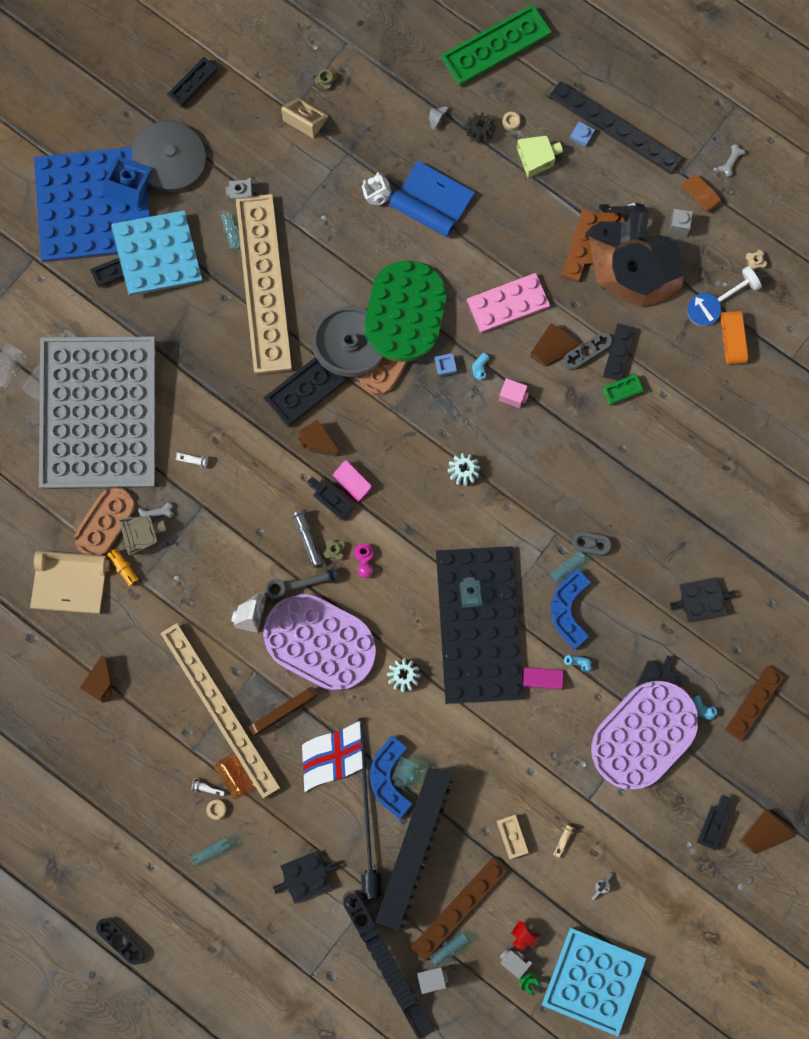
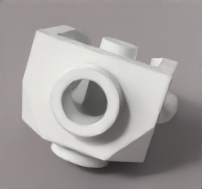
M377 172L375 177L363 181V194L369 204L379 206L389 200L392 193L389 182L380 172Z

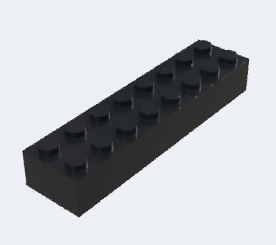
M428 767L375 923L397 931L400 927L404 928L407 916L404 915L406 908H411L414 899L413 896H410L412 889H417L421 878L417 876L419 869L423 870L427 858L424 857L425 851H430L434 840V838H431L432 831H437L440 819L437 818L438 813H443L447 800L443 799L445 793H450L453 781L450 780V774Z

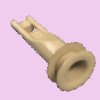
M565 824V830L553 854L558 858L561 857L572 831L575 829Z

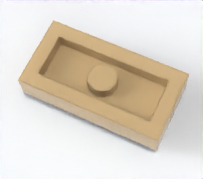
M516 815L496 821L509 860L528 854L529 852Z

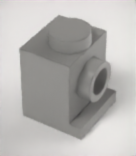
M251 178L229 181V186H226V197H230L231 203H236V199H248L253 196Z
M506 948L499 956L502 959L499 963L518 979L521 978L532 964L529 960L525 963L523 961L525 957L517 950L512 952Z

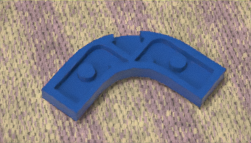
M579 569L575 570L559 585L551 602V618L554 627L573 650L578 648L589 637L575 622L571 614L572 601L591 583Z
M391 736L378 751L372 762L370 781L377 800L400 820L412 803L393 787L390 774L392 767L407 747L394 736Z

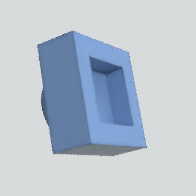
M578 122L570 136V140L586 147L595 129Z
M453 353L434 357L438 377L457 373Z

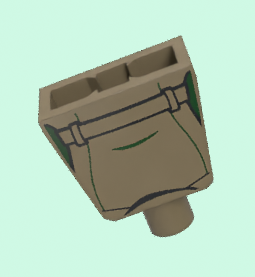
M150 515L119 519L128 555L156 543V534L166 531L164 520L152 523Z

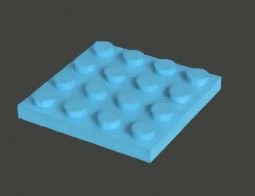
M185 211L111 225L129 296L202 282Z
M569 928L541 1005L619 1036L646 958Z

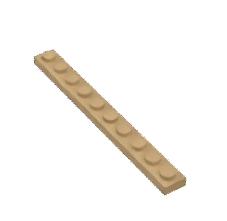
M176 623L160 633L262 798L265 799L279 790V785L179 625Z

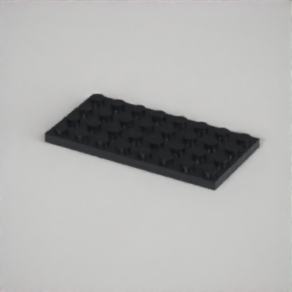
M513 546L436 550L445 705L524 700Z

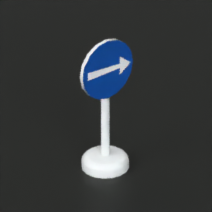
M749 266L745 267L742 270L745 281L719 298L708 293L695 295L688 304L690 320L700 326L711 325L718 320L721 314V301L747 284L753 290L762 288L754 271Z

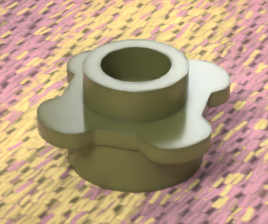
M322 69L318 77L315 78V83L324 86V89H330L332 82L336 81L337 78L331 71Z
M328 540L324 556L336 560L342 559L344 543L342 541L333 542Z

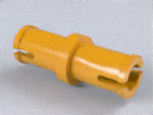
M117 548L112 550V553L107 554L117 568V573L123 576L129 587L134 585V582L139 581V578L130 568L131 564L125 561Z

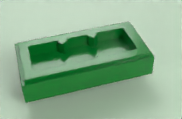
M637 374L602 387V392L610 406L643 393L644 389Z

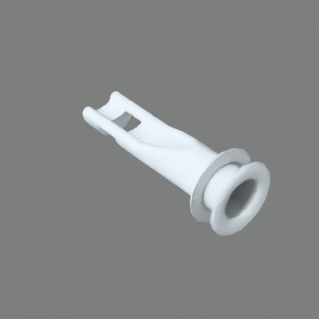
M177 453L176 460L198 464L200 468L202 466L204 468L207 467L208 457L205 459L204 456L196 457Z
M194 779L191 791L196 789L195 792L201 790L212 794L220 792V796L225 794V791L213 789L200 782V779L198 781Z

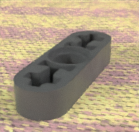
M604 332L599 333L568 352L563 360L564 367L567 370L574 371L607 351L612 343L611 336ZM600 338H601L602 340H605V339H606V340H607L606 345L600 344V345L597 347V350H596V347H595V346H596L597 344H599ZM589 347L592 349L593 354L585 356L582 353V349ZM579 354V358L576 359L575 365H573L572 363L568 364L569 358L575 359Z

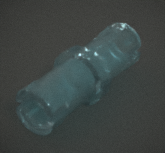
M226 212V217L225 213H221L219 216L230 250H235V245L237 249L241 248L237 235V226L234 225L231 212Z
M579 551L567 561L563 560L562 564L549 574L550 578L557 583L567 574H572L574 569L586 560L585 556Z
M224 836L222 839L211 845L208 844L200 851L191 854V860L198 858V860L193 862L194 866L196 867L206 860L213 859L219 853L228 848L230 849V843L223 845V843L228 841L227 837Z
M460 931L448 943L444 942V946L432 954L430 958L438 967L447 958L453 957L455 952L469 941Z

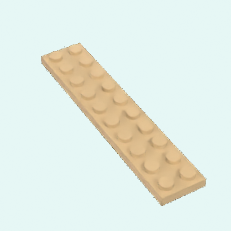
M269 194L252 196V198L236 199L254 374L292 371L273 196Z

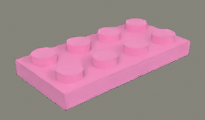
M536 273L467 298V303L480 334L550 308Z

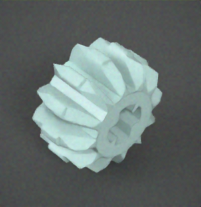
M462 453L461 459L454 456L455 462H449L451 468L448 469V473L452 474L450 479L455 480L457 478V485L463 481V485L467 486V480L473 484L474 478L479 477L477 471H480V466L476 465L478 460L474 459L471 461V454L465 458L464 453ZM467 467V470H465L464 473L461 472V469Z
M403 659L402 665H400L399 661L396 660L395 665L397 667L389 666V669L393 672H388L387 677L393 678L388 683L393 684L396 682L393 687L394 690L401 686V692H404L405 686H407L408 690L411 691L412 686L410 683L415 686L418 685V682L414 679L420 678V674L415 673L419 668L418 666L411 668L414 663L413 661L406 665V659ZM401 671L408 673L407 679L399 678Z

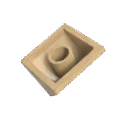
M300 98L287 103L281 109L284 122L311 138L316 136L329 116Z

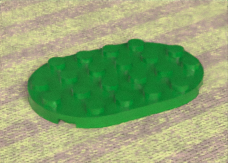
M408 260L391 263L377 274L372 285L366 311L364 332L367 341L369 340L378 354L389 360L409 362L417 360L418 357L432 350L438 338L446 301V289L440 276L429 266Z

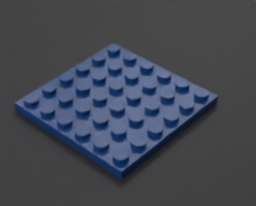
M132 147L34 157L40 250L43 263L118 255L111 225L150 217L148 187H146L138 208L102 196L103 181L116 156L132 161Z

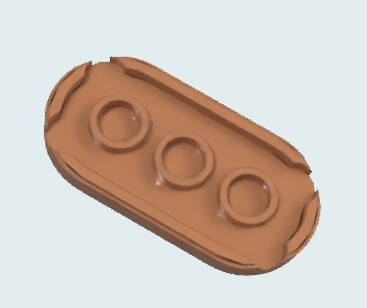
M384 357L375 369L359 376L362 388L372 395L388 393L395 386L408 362L393 361Z
M121 488L107 489L99 495L75 532V544L80 553L104 556L110 551L122 533L119 519L132 517L135 504L133 498L126 490Z

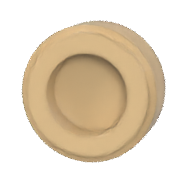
M507 112L503 116L502 125L506 130L515 131L520 126L521 119L517 113Z
M212 800L207 805L206 811L210 818L220 820L226 815L227 807L221 800Z

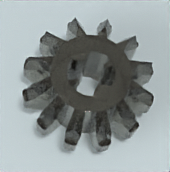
M481 112L479 116L474 113L473 117H468L465 129L466 135L470 136L471 142L476 139L478 144L480 140L486 143L488 138H493L496 127L494 126L495 121L490 120V114L484 116V113Z

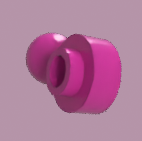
M361 543L354 550L356 561L361 563L358 567V574L362 578H369L373 574V568L369 562L373 559L374 553L369 544ZM362 550L367 551V553L364 555H362L360 552Z

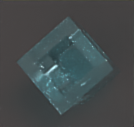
M474 577L464 578L463 582H460L459 585L462 608L481 606L482 599L479 580L475 581ZM468 588H473V589H474V593H473V594H469V593L467 592V589H468Z
M401 757L392 777V781L395 782L394 785L405 789L408 782L412 784L416 772H413V769L418 770L419 764Z

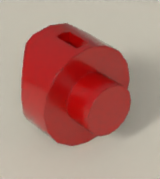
M519 920L510 933L515 937L512 945L523 952L527 945L534 949L542 936L536 932L529 933L525 924Z

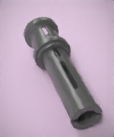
M304 509L291 514V518L294 519L297 526L296 532L301 535L312 568L322 566L324 562L312 533L313 525L309 523L306 515L308 512Z

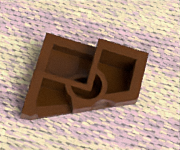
M551 323L532 350L530 358L547 367L553 361L565 357L568 352L580 346V344L562 329Z
M764 810L739 842L752 853L757 854L792 838L794 834L771 813Z

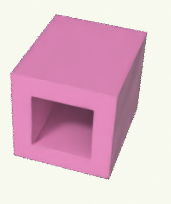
M505 379L499 395V401L520 408L522 403H526L529 395L526 392L527 386Z

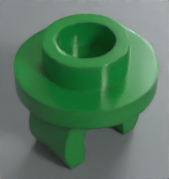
M532 972L524 974L519 981V988L531 995H535V992L532 991L533 984L539 987L542 986L541 982L536 980V975Z

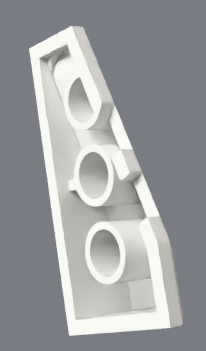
M261 591L238 606L237 611H234L232 615V622H234L235 628L258 633L267 597L266 592Z

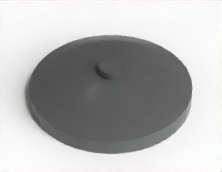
M163 121L149 125L138 134L132 147V161L152 168L147 185L163 192L184 190L192 186L203 173L206 161L204 145L198 135L183 124Z
M354 306L336 308L326 313L316 324L312 336L313 351L319 363L328 371L347 377L360 376L375 369L384 357L378 354L369 340L367 341L364 332L366 309Z

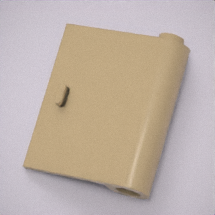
M38 550L35 552L34 569L36 572L30 609L100 614L106 571L110 569V560H107L106 556Z

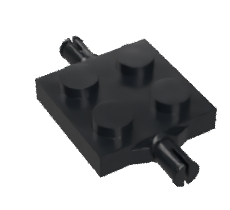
M718 577L679 585L681 600L670 602V609L683 608L688 623L726 616L725 600L736 598V594H734V590L723 592L720 588Z
M667 655L663 666L649 660L646 662L635 688L651 681H664L679 687L683 677L670 670L674 658Z
M318 851L280 865L284 875V882L273 886L275 894L287 890L291 894L294 904L331 890L328 873L339 869L337 861L325 865L321 861Z

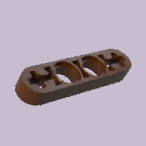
M313 686L306 689L248 727L253 736L258 735L318 696L317 691Z

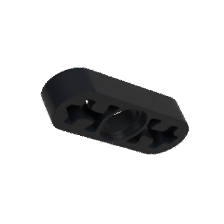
M103 918L98 921L96 925L97 933L129 964L136 965L143 961L145 956L144 950L113 920ZM102 923H110L109 929L112 932H115L116 929L118 930V932L111 937V940L108 938L109 936H111L109 932L101 931L103 929V927L101 926ZM119 935L124 936L126 939V944L121 948L115 945V939ZM131 943L133 946L130 949L134 952L139 951V960H131L132 954L129 951H126L124 954L122 951L127 949Z

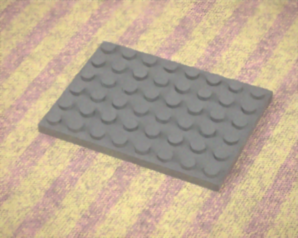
M155 337L40 338L39 488L155 487Z

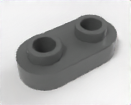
M579 532L572 540L573 548L581 553L604 556L611 548L610 540L601 535ZM583 540L585 545L580 546L578 541ZM602 544L604 549H598L597 545Z

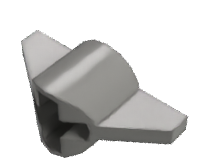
M447 107L432 108L430 110L429 120L431 129L435 130L437 125L441 123L444 114L448 110Z
M609 873L606 879H600L595 883L596 893L591 898L592 900H595L599 893L603 894L609 891L610 884L608 881L613 875L612 873Z

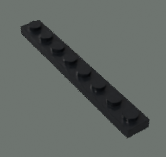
M560 81L551 92L549 98L670 175L681 161L680 156Z

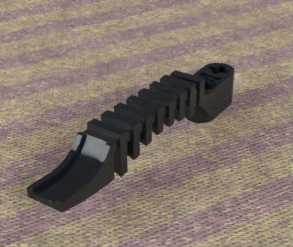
M354 891L346 892L342 897L345 910L361 939L366 943V948L371 953L373 960L376 961L378 969L381 970L383 978L386 979L388 987L391 988L393 996L396 997L395 999L398 1005L401 1006L400 1008L418 1039H421L434 1031L417 998H415L408 982L405 981L399 966L394 962L395 959L389 953L387 945L384 944L382 936L379 935L380 933L361 898ZM349 897H352V899L357 898L355 905L347 904ZM360 914L367 916V920L363 924L356 922V918Z

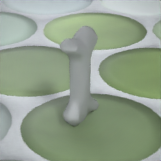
M737 144L731 146L732 154L727 163L718 167L719 171L724 172L727 177L732 176V167L737 158L746 154L745 150L740 149Z
M167 502L163 507L150 511L139 508L138 512L140 516L150 515L151 518L161 515L172 518L173 513L171 509L173 504Z

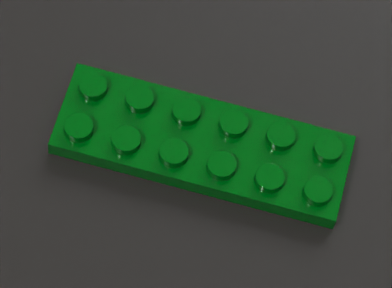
M532 4L441 54V60L460 87L548 38L552 32Z

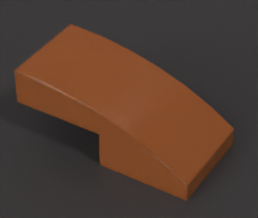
M696 174L681 184L682 190L693 197L695 204L707 213L721 203L718 195Z

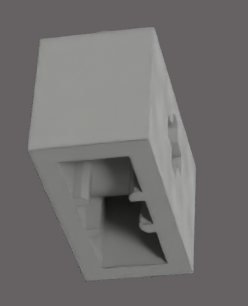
M441 967L417 972L422 994L446 988L445 983H449L446 970L442 971Z

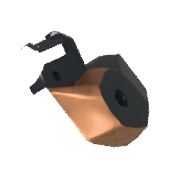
M635 202L627 206L612 207L609 204H600L599 210H602L603 213H629L630 217L626 222L600 221L585 232V238L589 236L596 282L619 298L639 307L656 304L681 291L684 272L678 240L663 235L646 238L649 211L644 204Z

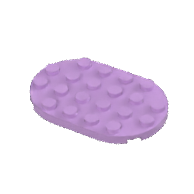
M307 594L285 598L272 608L266 618L263 635L270 656L280 666L321 688L334 691L352 688L362 682L373 667L376 649L373 636L368 627L360 619L321 598Z
M664 681L646 682L634 688L601 722L594 733L591 753L594 765L600 775L609 783L623 789H641L656 782L686 751L696 736L698 728L697 710L690 696L680 687Z

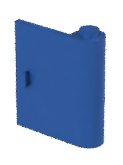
M417 161L402 188L396 192L393 191L388 201L390 202L389 206L447 238L475 192Z

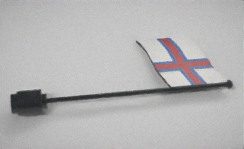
M360 717L357 723L345 729L307 741L302 745L305 792L320 784L342 779L362 769L368 870H365V874L361 875V890L364 900L380 899L382 888L381 874L376 873V870H372L363 728L365 719Z

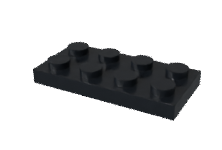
M314 357L268 393L264 400L283 423L289 427L344 384L346 379L344 376L328 371Z

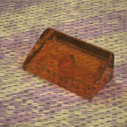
M234 753L214 765V769L234 799L254 787V784Z

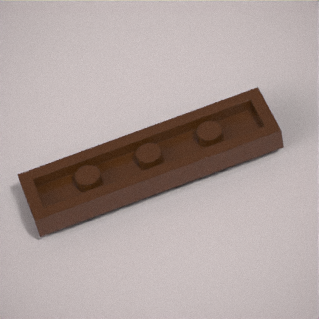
M766 666L724 731L741 742L784 676L771 667Z

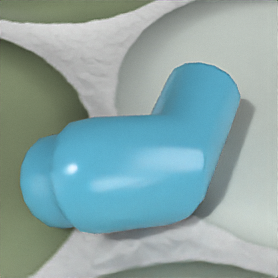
M482 353L472 365L473 375L477 380H483L487 375L484 365L490 358L485 353Z
M567 655L564 658L566 665H581L583 672L592 670V662L588 658L577 655Z
M700 695L691 698L695 704L698 716L709 720L717 715L716 708L703 705Z

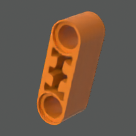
M722 312L721 326L727 365L747 363L748 353L742 312Z

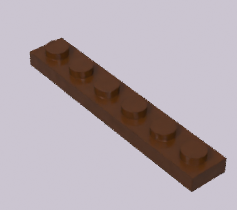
M492 857L413 943L411 948L426 961L507 871Z

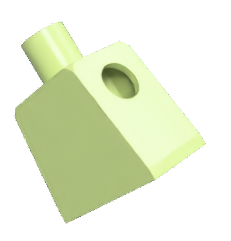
M547 136L519 139L517 142V150L528 178L554 166V155L563 153L561 143L558 142L550 145Z

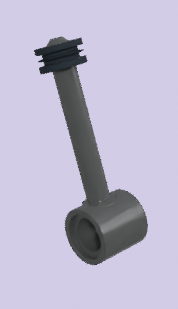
M331 567L332 569H326L324 574L286 584L279 579H272L266 584V595L271 601L278 602L284 598L286 591L328 580L331 584V581L333 583L334 581L337 582L338 575L334 567ZM277 586L281 591L275 595L270 592L271 588Z

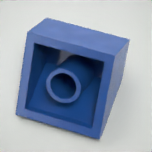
M116 156L103 181L102 196L138 208L144 196L152 168Z

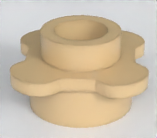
M758 250L756 253H747L748 266L752 270L766 266L767 262L763 258L764 253L761 250Z

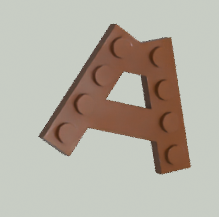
M582 209L561 278L579 283L584 264H593L589 236L585 238V232L600 221L625 222L621 213L599 214Z

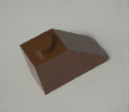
M318 420L298 432L300 437L298 439L299 443L303 448L307 447L309 452L334 457L339 455V450Z
M101 655L80 689L103 703L104 700L107 701L112 695L113 683L108 659Z

